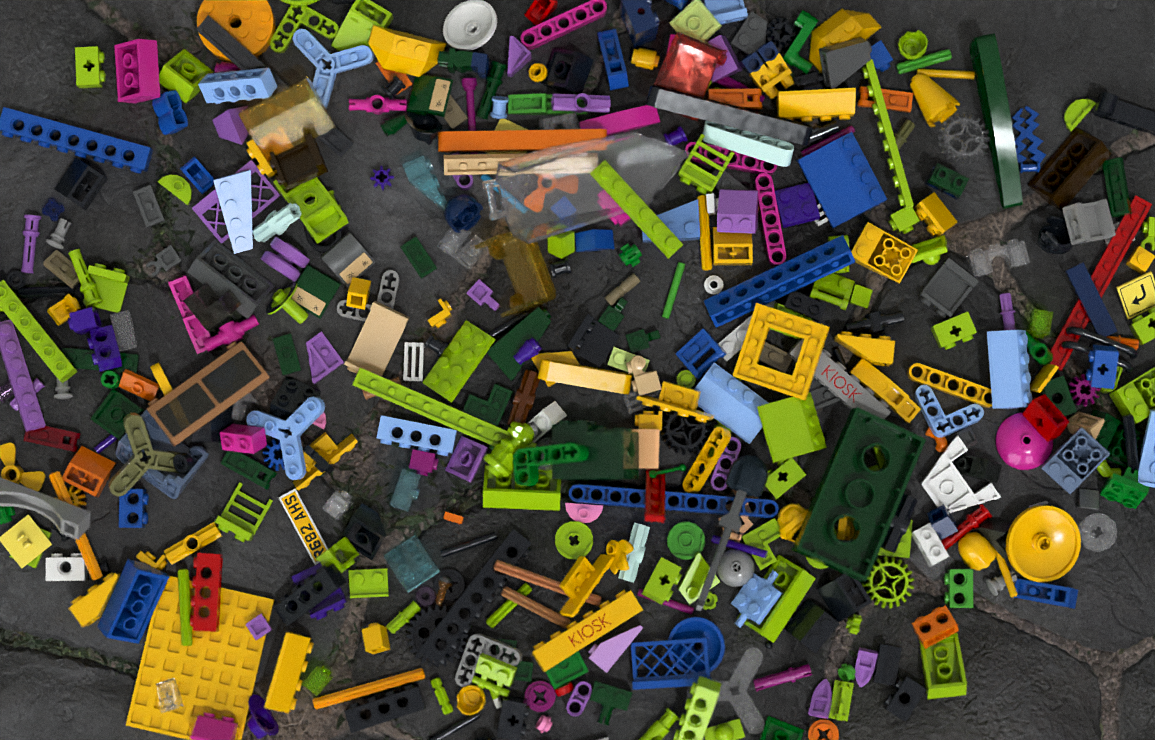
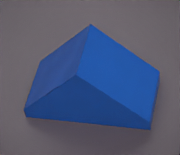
M195 156L180 168L202 194L214 185V178Z
M593 229L575 233L576 253L614 249L613 230Z

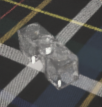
M1018 239L1007 241L1008 245L1000 246V243L991 245L989 250L982 251L981 248L971 250V254L966 256L971 275L977 278L993 273L991 263L994 257L1004 258L1009 269L1029 264L1030 259L1025 241L1019 242Z

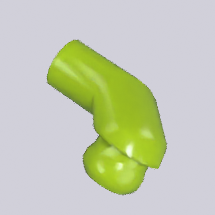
M1106 459L1096 468L1103 477H1111L1113 473L1121 476V468H1110Z

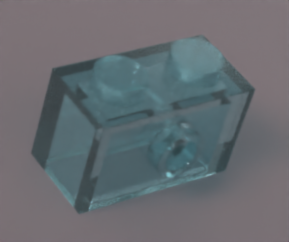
M402 469L390 506L409 512L413 500H417L420 489L417 488L422 476Z

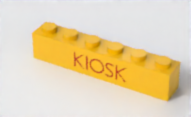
M623 590L615 595V601L610 603L607 600L599 605V611L594 613L591 610L582 616L584 618L583 621L577 623L575 620L566 626L567 631L562 634L558 631L551 635V641L545 644L542 641L535 645V651L532 652V655L542 671L549 670L641 612L643 609L632 591L630 590L626 593Z

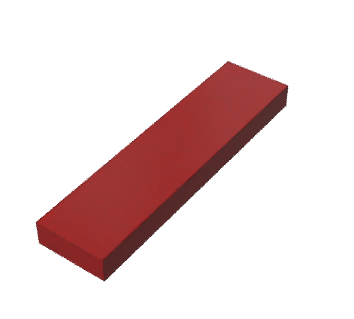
M646 469L645 521L664 522L665 473L651 478L649 471L655 469Z

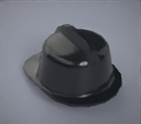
M408 111L405 112V119L412 128L414 138L431 145L438 132L442 130L443 125L432 114L426 113L425 116Z

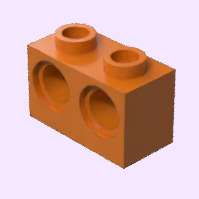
M946 605L935 608L930 614L925 617L920 616L912 623L914 632L924 649L959 631L957 623ZM941 619H947V622L939 623ZM924 628H930L929 632H921Z

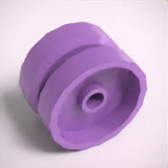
M274 237L270 246L278 255L265 251L260 259L285 277L296 282L301 274L292 265L295 264L300 268H305L310 259L288 242L285 243L281 239Z

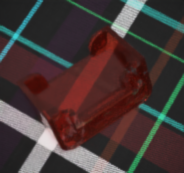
M677 32L654 85L704 97L715 69L719 68L720 65L723 66L727 60V50L688 32ZM678 114L688 119L698 121V118Z

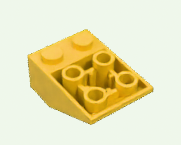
M867 222L851 253L855 262L900 284L918 249Z
M841 332L834 337L835 342L860 359H865L871 365L889 367L893 364L895 341H890L891 337L879 336V338L874 339L869 334H860L857 337L852 336L851 332Z
M110 573L103 579L104 583L101 585L95 584L87 590L89 594L79 596L71 602L73 605L69 609L82 627L90 626L102 617L121 573Z

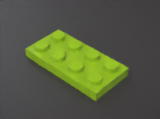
M466 320L422 383L452 403L495 342V339Z

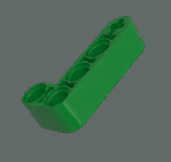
M575 443L519 449L513 455L515 481L521 486H534L539 480L538 466L582 462L588 458L589 450L586 445Z

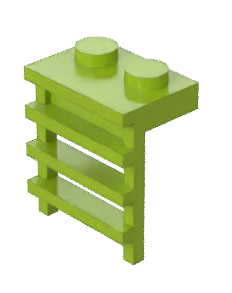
M701 134L680 169L678 177H680L682 183L688 186L692 184L697 187L696 191L706 195L712 194L717 182L735 153L731 151L728 157L704 144L702 140L705 135ZM700 146L724 160L725 163L721 167L697 153L696 150ZM694 156L717 169L719 173L715 177L691 163L690 160Z
M239 482L223 513L217 517L215 523L219 524L217 528L225 533H228V531L235 533L234 537L242 542H245V540L252 541L273 500L269 499L268 503L264 505L241 492L240 489L243 484ZM237 494L263 508L264 510L261 515L235 502ZM231 505L258 519L256 524L253 525L229 512Z

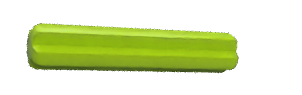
M524 583L517 592L527 596L532 591V588L527 583ZM508 599L486 620V623L491 628H494L518 604Z

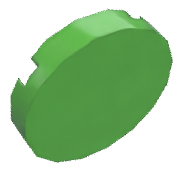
M680 522L669 531L667 546L675 557L683 560L693 559L696 552L701 553L703 551L705 535L697 524Z

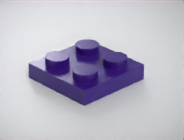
M809 183L775 191L778 212L783 228L820 220L814 192Z

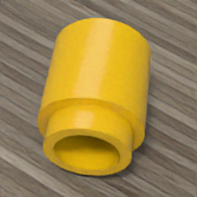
M643 48L634 49L631 64H636V67L653 70L654 67H658L660 56L656 55L657 51Z

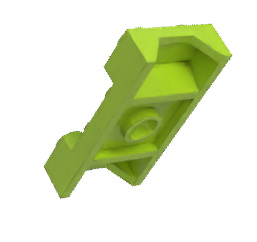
M317 177L288 191L283 185L280 186L277 180L273 181L276 189L288 204L296 203L300 207L302 214L299 219L317 244L349 223L346 215ZM308 197L315 198L312 204H306L305 201Z

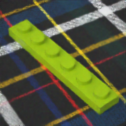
M606 160L590 173L668 259L683 246L682 242Z

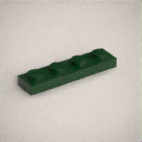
M62 348V353L76 369L99 371L98 364L94 365L91 354H94L93 350ZM120 353L122 367L105 370L123 373L127 369L138 374L140 355Z

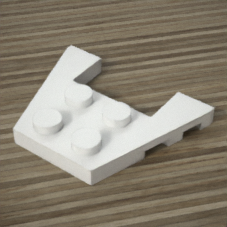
M958 435L954 437L921 482V485L937 508L944 504L950 513L1001 497L991 482L973 493L952 461L968 451Z

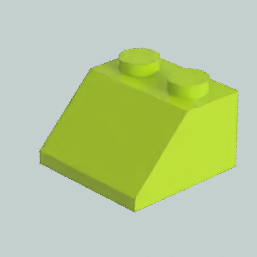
M183 49L164 64L159 74V83L169 91L176 90L181 100L187 103L200 91L198 83L206 74L214 73V71Z

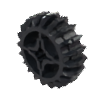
M672 410V415L666 412L665 414L669 419L662 418V422L666 423V426L662 425V430H666V432L660 434L661 437L667 436L663 443L666 444L670 441L671 444L668 449L671 450L675 446L674 453L676 454L679 452V449H682V455L686 454L687 449H689V454L692 455V448L699 452L700 448L698 445L700 444L703 447L705 443L702 440H708L709 438L705 436V433L712 432V430L706 429V426H710L711 422L690 424L686 417L680 416V426L670 430L671 421L678 416V412ZM684 422L687 427H696L692 428L691 431H688L690 433L688 434V439L687 435H685V432H676L680 430V428H683L682 425L684 424ZM702 429L700 438L692 444L691 433ZM672 435H682L686 445L677 443L672 438Z

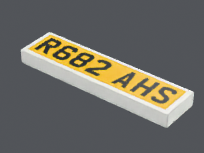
M295 488L278 498L313 563L317 565L320 562L316 558L328 550V547Z

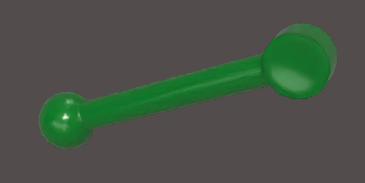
M681 464L679 467L660 471L651 470L649 471V476L655 478L657 475L678 470L685 471L686 465Z

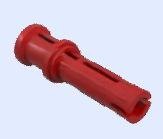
M980 504L979 508L972 514L966 515V520L957 526V532L940 540L946 551L973 528L978 529L983 521L992 517L983 504Z

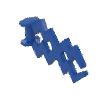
M1025 106V110L1032 115L1025 121L1029 125L1026 129L1020 126L1025 120L1019 117L1023 108L1012 117L1016 121L1012 127L1020 132L1019 137L1015 140L1019 173L1039 172L1040 163L1046 156V154L1037 149L1043 140L1032 134L1040 125L1033 121L1039 114ZM1025 138L1033 142L1027 151L1034 155L1030 159L1036 162V164L1022 163L1027 159L1019 154L1027 147V145L1021 142Z

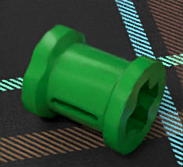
M106 371L101 376V383L107 388L115 389L120 384V376L113 371ZM109 376L115 377L113 379V384L107 383L109 381Z

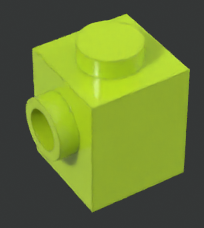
M903 208L890 215L888 223L892 231L896 230L897 234L901 232L906 234L914 229L913 226L920 220L913 208L908 210Z

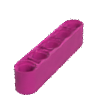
M604 0L588 1L525 30L521 34V43L528 50L535 49L602 18L606 14L607 4ZM596 4H600L604 9L601 12H596L593 10V7ZM583 12L586 14V18L578 20L576 14ZM561 20H566L569 25L566 28H561L558 23ZM544 28H549L552 33L549 36H544L541 31ZM532 36L535 40L532 44H527L524 42L525 37Z
M690 142L686 145L684 151L686 158L689 156L688 149L694 147L696 142ZM706 144L725 156L731 153V150ZM699 146V154L709 159L707 157L708 151ZM734 152L736 161L729 163L726 167L749 173H767L772 175L776 171L777 165L773 164L772 170H765L763 163L766 161ZM694 156L690 160L692 162L706 164L705 162L699 160ZM717 157L714 160H711L712 162L718 164L721 167L725 163V161L720 159L719 157ZM752 158L755 165L748 167L745 165L744 160Z
M761 173L756 177L754 185L755 190H758V206L768 261L772 266L776 267L785 262L786 251L773 180L769 174ZM765 178L768 180L769 185L761 187L758 180ZM770 197L772 204L765 206L762 203V198ZM768 215L773 216L775 223L772 225L767 224L765 217ZM776 234L779 241L771 243L769 235ZM780 253L782 261L775 262L772 259V254Z

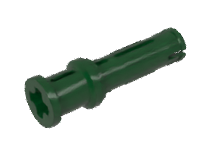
M495 61L491 63L493 66L489 76L486 78L488 83L476 114L477 117L488 120L493 104L492 97L496 95L498 87L502 85L504 71L508 68V66Z

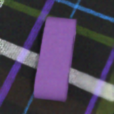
M731 437L730 441L736 442L737 449L729 451L726 446L713 471L710 485L716 491L724 490L727 485L724 483L723 487L718 488L714 485V479L721 477L725 482L730 468L726 470L721 467V460L728 459L732 466L740 452L741 443L735 437Z

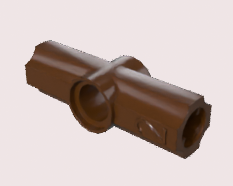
M525 370L520 388L517 389L513 401L514 406L509 416L508 425L513 421L521 424L526 422L540 381L537 372Z

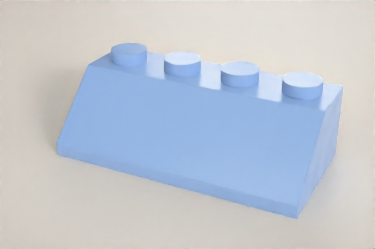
M1026 330L987 332L993 409L1028 407L1032 401V393L1030 392L1031 375L1028 368L1029 355L1027 353L1028 337Z
M713 363L695 387V390L701 391L698 407L706 413L713 414L717 421L750 444L762 428L757 407L769 403L723 368Z

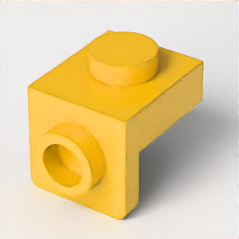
M67 294L63 300L50 307L47 312L55 323L60 326L68 321L70 318L69 313L80 310L79 302L75 297Z
M441 298L438 300L443 310L428 319L432 328L435 326L440 328L447 323L446 319L452 316L450 311L453 309L447 300L444 302Z

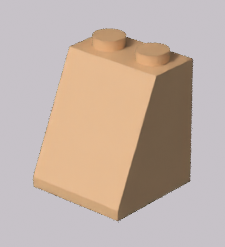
M613 429L612 433H609L608 445H612V453L608 452V464H611V468L658 470L660 430Z

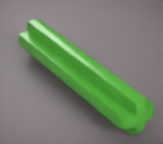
M949 49L915 60L898 63L896 69L899 74L950 60L952 54Z

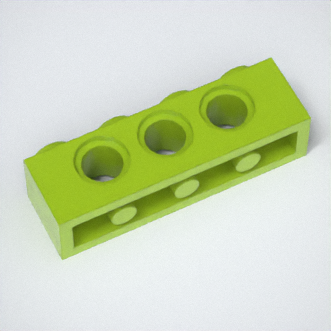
M699 676L697 683L693 682L690 693L693 694L692 698H687L684 707L687 712L686 715H681L679 721L681 729H676L673 740H703L720 693L721 683Z

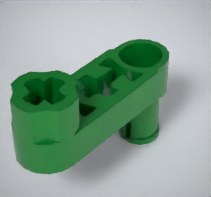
M802 10L794 23L801 31L783 59L785 63L790 66L794 65L807 74L813 63L799 56V51L819 20Z

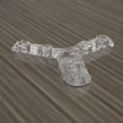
M755 647L749 648L744 652L729 681H718L721 683V688L717 701H730L745 728L752 734L762 732L765 726L762 716L746 692L763 660L762 652ZM740 682L738 686L740 694H735L734 697L731 696L732 692L729 689L731 687L734 688ZM688 686L686 690L687 696L690 699L693 695L690 693L692 686Z

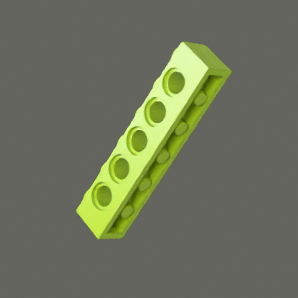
M2 280L0 282L1 309L63 384L78 371L9 285Z

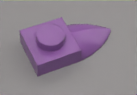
M859 647L855 665V678L859 687H863L871 679L878 651Z
M827 679L821 681L814 690L808 712L809 716L829 718L832 692Z

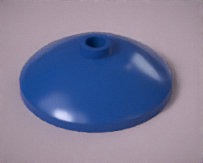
M692 617L679 622L671 631L668 640L708 638L710 672L713 671L721 663L725 653V640L721 630L710 620L701 617ZM699 642L702 645L700 650L696 648V643L691 648L699 656L704 651L703 642ZM676 644L672 650L681 657L687 649L682 644ZM688 651L682 659L691 666L697 657ZM671 652L669 653L672 663L675 664L678 659ZM699 660L693 669L697 673H706L705 665ZM681 661L676 665V668L683 673L688 670Z

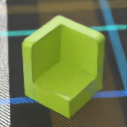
M559 226L547 233L548 252L563 259L575 251V235L573 231Z

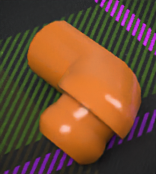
M928 426L925 435L935 439L937 444L935 449L943 453L948 447L946 437L939 438L934 436Z

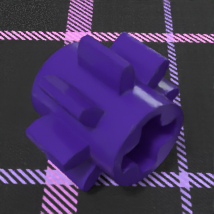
M380 166L379 171L373 169L375 177H370V180L376 181L374 184L375 188L379 185L384 191V186L392 187L390 180H393L394 176L388 175L391 172L390 168L386 171L383 170L382 166ZM381 174H384V176L387 178L384 179V182L381 183L380 180L377 178H380Z

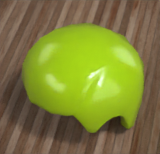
M920 30L916 32L907 31L898 42L900 54L910 60L923 56L928 46L927 36Z

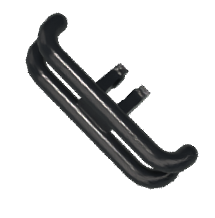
M1068 327L1066 333L1068 335H1079L1094 341L1089 347L1074 341H1064L1061 344L1063 349H1074L1089 355V351H1092L1093 345L1116 346L1119 351L1129 354L1131 359H1135L1138 356V352L1130 346L1079 327ZM1118 358L1117 366L1124 368L1127 373H1131L1134 369L1133 365Z

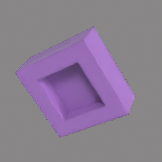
M263 614L258 615L245 624L256 641L273 630Z

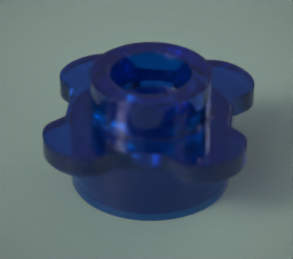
M49 199L45 208L42 209V214L48 215L52 221H57L59 219L58 216L65 211V207L56 203L55 199Z

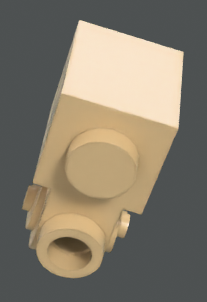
M636 355L632 357L631 361L626 362L628 373H633L634 380L631 381L633 391L638 392L640 396L661 390L657 371L644 372L642 368L645 367L646 361L642 356Z

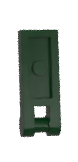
M227 451L220 463L267 490L270 487L271 479L277 475L276 472L240 452ZM261 471L266 473L263 480L257 478Z

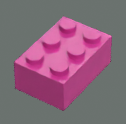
M136 39L114 45L118 102L140 103L160 98L157 41Z

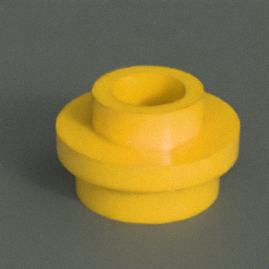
M535 63L529 68V77L532 81L541 82L546 78L547 68L543 64Z

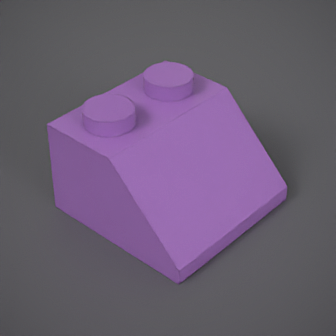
M720 189L717 232L755 234L758 228V190Z

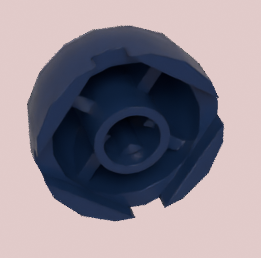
M462 194L452 197L444 210L445 220L454 232L461 233L459 230L462 229L467 231L480 220L481 215L479 213L481 210L483 211V207L478 200L470 195Z

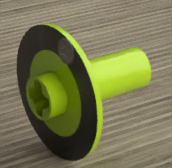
M291 282L274 293L266 308L268 315L283 308L299 324L307 319L309 314L291 298L297 289V283Z

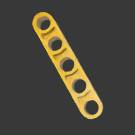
M541 359L538 379L621 394H629L633 375L548 359Z
M915 363L907 369V377L911 381L927 385L930 388L983 407H992V403L988 404L984 400L986 393L992 395L991 389L920 363ZM914 367L921 370V375L918 378L912 375ZM931 374L938 375L939 382L937 384L931 383ZM950 380L957 383V389L954 391L948 388ZM967 387L974 388V397H969L966 394Z

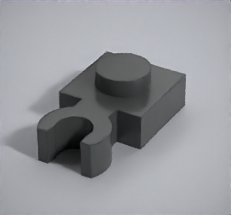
M170 245L155 255L158 259L156 262H148L146 267H156V271L152 273L154 277L159 275L162 268L167 272L181 263L182 260L173 246Z

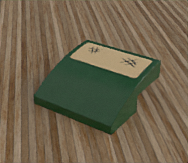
M424 75L415 77L407 111L425 116L428 113L445 117L453 80Z
M308 264L299 278L297 289L291 298L301 308L321 319L330 302L335 297L341 283Z

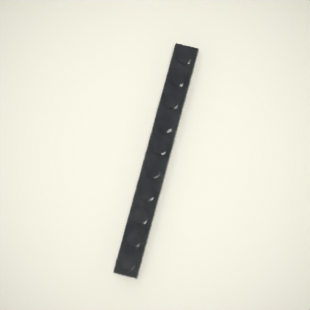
M210 15L196 29L241 70L268 68L266 64ZM270 69L277 84V88L271 97L338 156L342 157L354 142Z

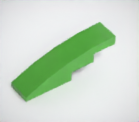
M552 94L508 95V114L587 115V112L552 111ZM577 99V105L584 108L585 102L582 99Z

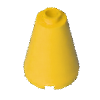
M919 73L911 79L910 87L929 127H935V122L937 121L943 123L957 111L955 106H960L958 100L926 74L921 75Z

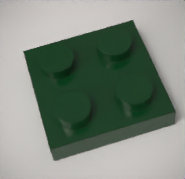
M113 388L90 420L120 440L126 434L123 424L126 415L138 413L141 416L144 410Z

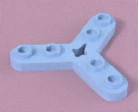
M298 29L293 34L294 44L317 67L308 102L319 112L324 111L328 106L337 73L368 65L374 58L372 49L365 45L331 54L308 30ZM322 58L327 62H332L330 64L332 67L331 69H324L326 65L322 61Z
M310 397L287 420L263 411H251L247 416L248 426L264 427L266 435L280 440L285 472L292 480H300L306 474L300 435L324 412L325 404L319 397ZM282 429H290V431L292 432V435H288V433H286L285 431H281V430H282Z

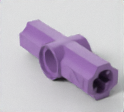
M584 93L578 95L552 94L551 107L552 111L609 113L611 100L610 96L587 95ZM577 99H582L585 102L584 108L577 105Z

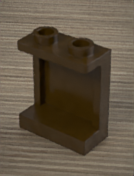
M311 132L304 135L306 142L278 155H275L273 151L269 152L272 158L269 160L270 165L278 173L275 175L276 180L287 191L329 172Z

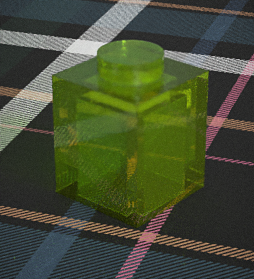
M1039 309L1031 311L1028 332L1033 334L1032 337L1044 339V336L1050 335L1053 312Z
M318 665L302 685L314 695L319 696L333 679L330 675L332 672L324 665L322 667Z

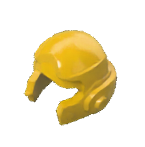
M791 503L785 505L779 511L777 522L782 539L795 542L794 534L801 528L809 509L806 510L799 504Z

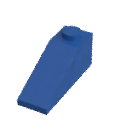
M616 29L598 32L610 90L629 87L627 71Z
M1017 578L1015 588L1018 595L1014 598L1075 609L1078 595L1077 589Z

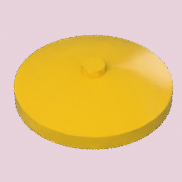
M1050 505L1033 506L1020 513L1012 522L1006 537V553L1010 564L1021 576L1035 582H1051L1064 576L1074 566L1081 548V536L1074 519L1064 510Z

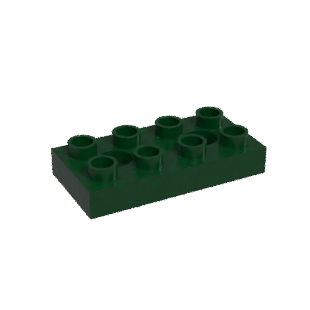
M858 407L851 409L791 550L860 582L867 581L926 439ZM869 448H878L884 457V465L877 471L869 470L864 463V453ZM845 517L853 524L854 536L849 541L843 543L835 537L833 527L837 520Z

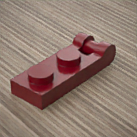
M45 426L25 431L23 441L77 452V440L80 439L81 434ZM65 436L70 437L69 445L63 444Z

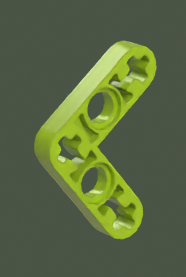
M291 5L272 36L270 47L275 53L285 52L293 39V34L299 29L301 24L330 40L335 39L339 27L334 21L307 6ZM301 7L302 15L298 14L295 20L298 21L296 24L292 20L295 15L293 10ZM312 16H317L320 22L318 25L312 26L309 24V19ZM323 21H326L324 24L328 28L334 26L335 33L328 35V31L322 27ZM286 23H291L294 29L292 32L286 33L283 31V26ZM281 32L285 37L289 38L288 40L283 38V47H278L276 49V45L274 44V42L280 41L282 37L281 35H279V33Z

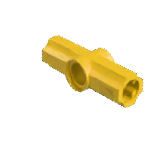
M213 522L164 550L165 556L171 565L222 537L216 523ZM191 538H195L198 541L195 549H191L188 545Z

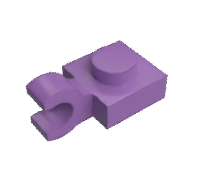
M480 279L466 293L480 306L486 303L494 311L500 307L490 297L494 292Z

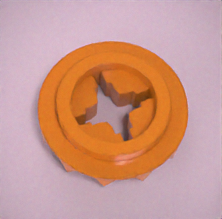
M818 720L812 723L808 730L809 740L818 739L820 736L818 728L822 731L830 729L826 734L829 740L839 739L838 728L829 720Z

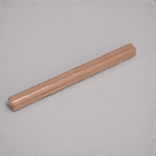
M496 560L494 564V570L567 595L559 586L561 582ZM590 593L589 598L585 602L599 606L602 597Z

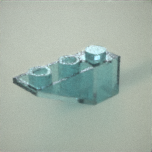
M424 156L402 164L410 184L444 212L447 201L444 194L440 195L437 188H440L437 177L433 178L430 171L433 170L430 160H425Z

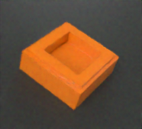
M446 511L443 517L445 520L458 524H463L464 517Z

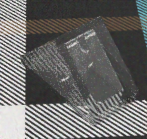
M175 678L156 684L161 714L184 706Z

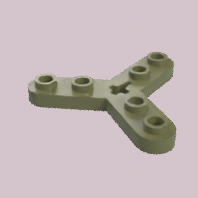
M138 413L126 415L123 424L133 456L109 481V490L115 496L125 495L148 469L179 473L174 468L173 458L181 452L152 448L142 417ZM142 449L149 456L145 462L141 459L143 458Z

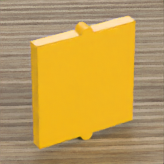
M1052 364L1044 365L1030 384V391L1041 393L1059 367Z

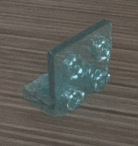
M416 535L384 555L397 579L408 593L440 572Z

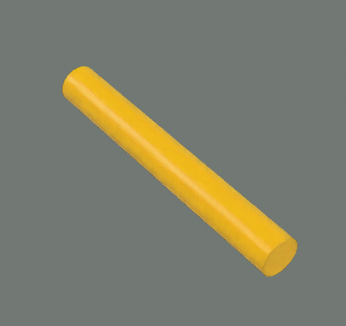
M917 69V74H926L928 77L974 79L975 75L973 71Z
M997 552L996 559L1010 597H1015L1018 593L1005 558H1002Z

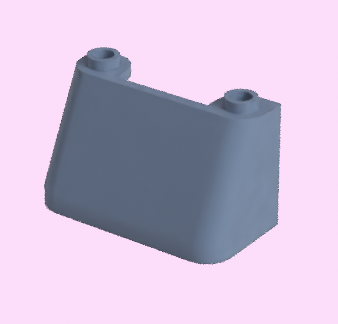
M145 410L141 417L152 448L187 453L194 460L192 469L186 473L148 469L142 476V478L168 497L177 499L208 458L209 454L202 446H192L189 448L182 442L173 447L147 410ZM127 434L120 439L115 452L116 457L123 464L133 456ZM142 449L143 458L141 459L145 462L149 456Z

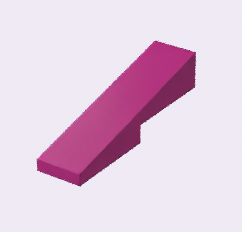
M185 274L170 280L168 284L181 312L196 353L199 354L207 350L203 342L211 338L189 278Z

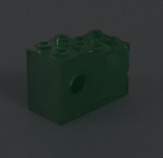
M559 421V425H552V445L584 444L589 450V456L582 462L552 465V479H639V433L632 432L631 428L615 427L613 429H606L601 425H596L597 422Z

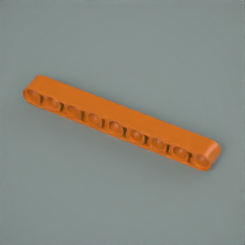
M607 129L438 132V152L607 149Z

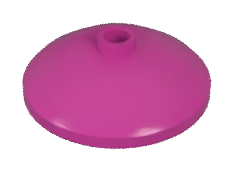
M1017 413L1006 418L996 433L995 444L997 452L1001 459L1012 468L1019 470L1034 469L1042 465L1052 452L1053 440L1047 442L1023 416V413ZM1025 437L1029 438V444L1023 442Z

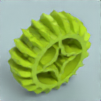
M884 556L883 563H881L879 558L876 559L877 565H873V569L867 579L868 583H862L863 587L868 586L869 589L865 591L867 594H872L869 596L870 599L876 598L874 605H878L882 601L881 608H885L886 602L889 608H893V602H895L896 606H900L899 599L903 602L907 601L904 594L911 596L907 589H914V586L908 585V582H913L914 578H908L907 575L912 574V571L905 572L908 565L905 564L901 567V559L896 564L894 563L895 557H891L890 562H888L887 556ZM884 566L894 567L900 574L891 576ZM879 570L881 580L873 586V577ZM886 577L888 579H895L890 583V588H888V585H882L886 581ZM903 579L902 590L897 595L895 584ZM884 588L892 598H883L875 591Z

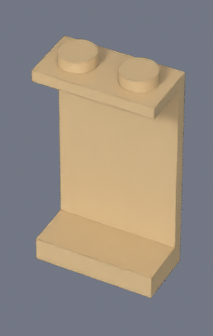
M374 301L356 343L344 365L348 366L347 369L356 374L359 368H363L382 377L410 317Z

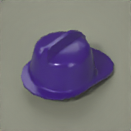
M253 694L250 696L248 706L251 713L249 714L247 725L251 732L254 733L257 739H262L268 734L274 736L278 734L279 727L277 722L273 718L270 709L264 708L265 700L258 695Z

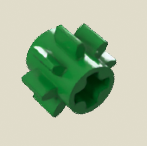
M627 243L621 247L622 252L618 255L625 266L631 264L634 267L640 263L639 258L642 254L635 244L630 246Z
M0 506V525L13 521L11 516L16 515L13 506Z

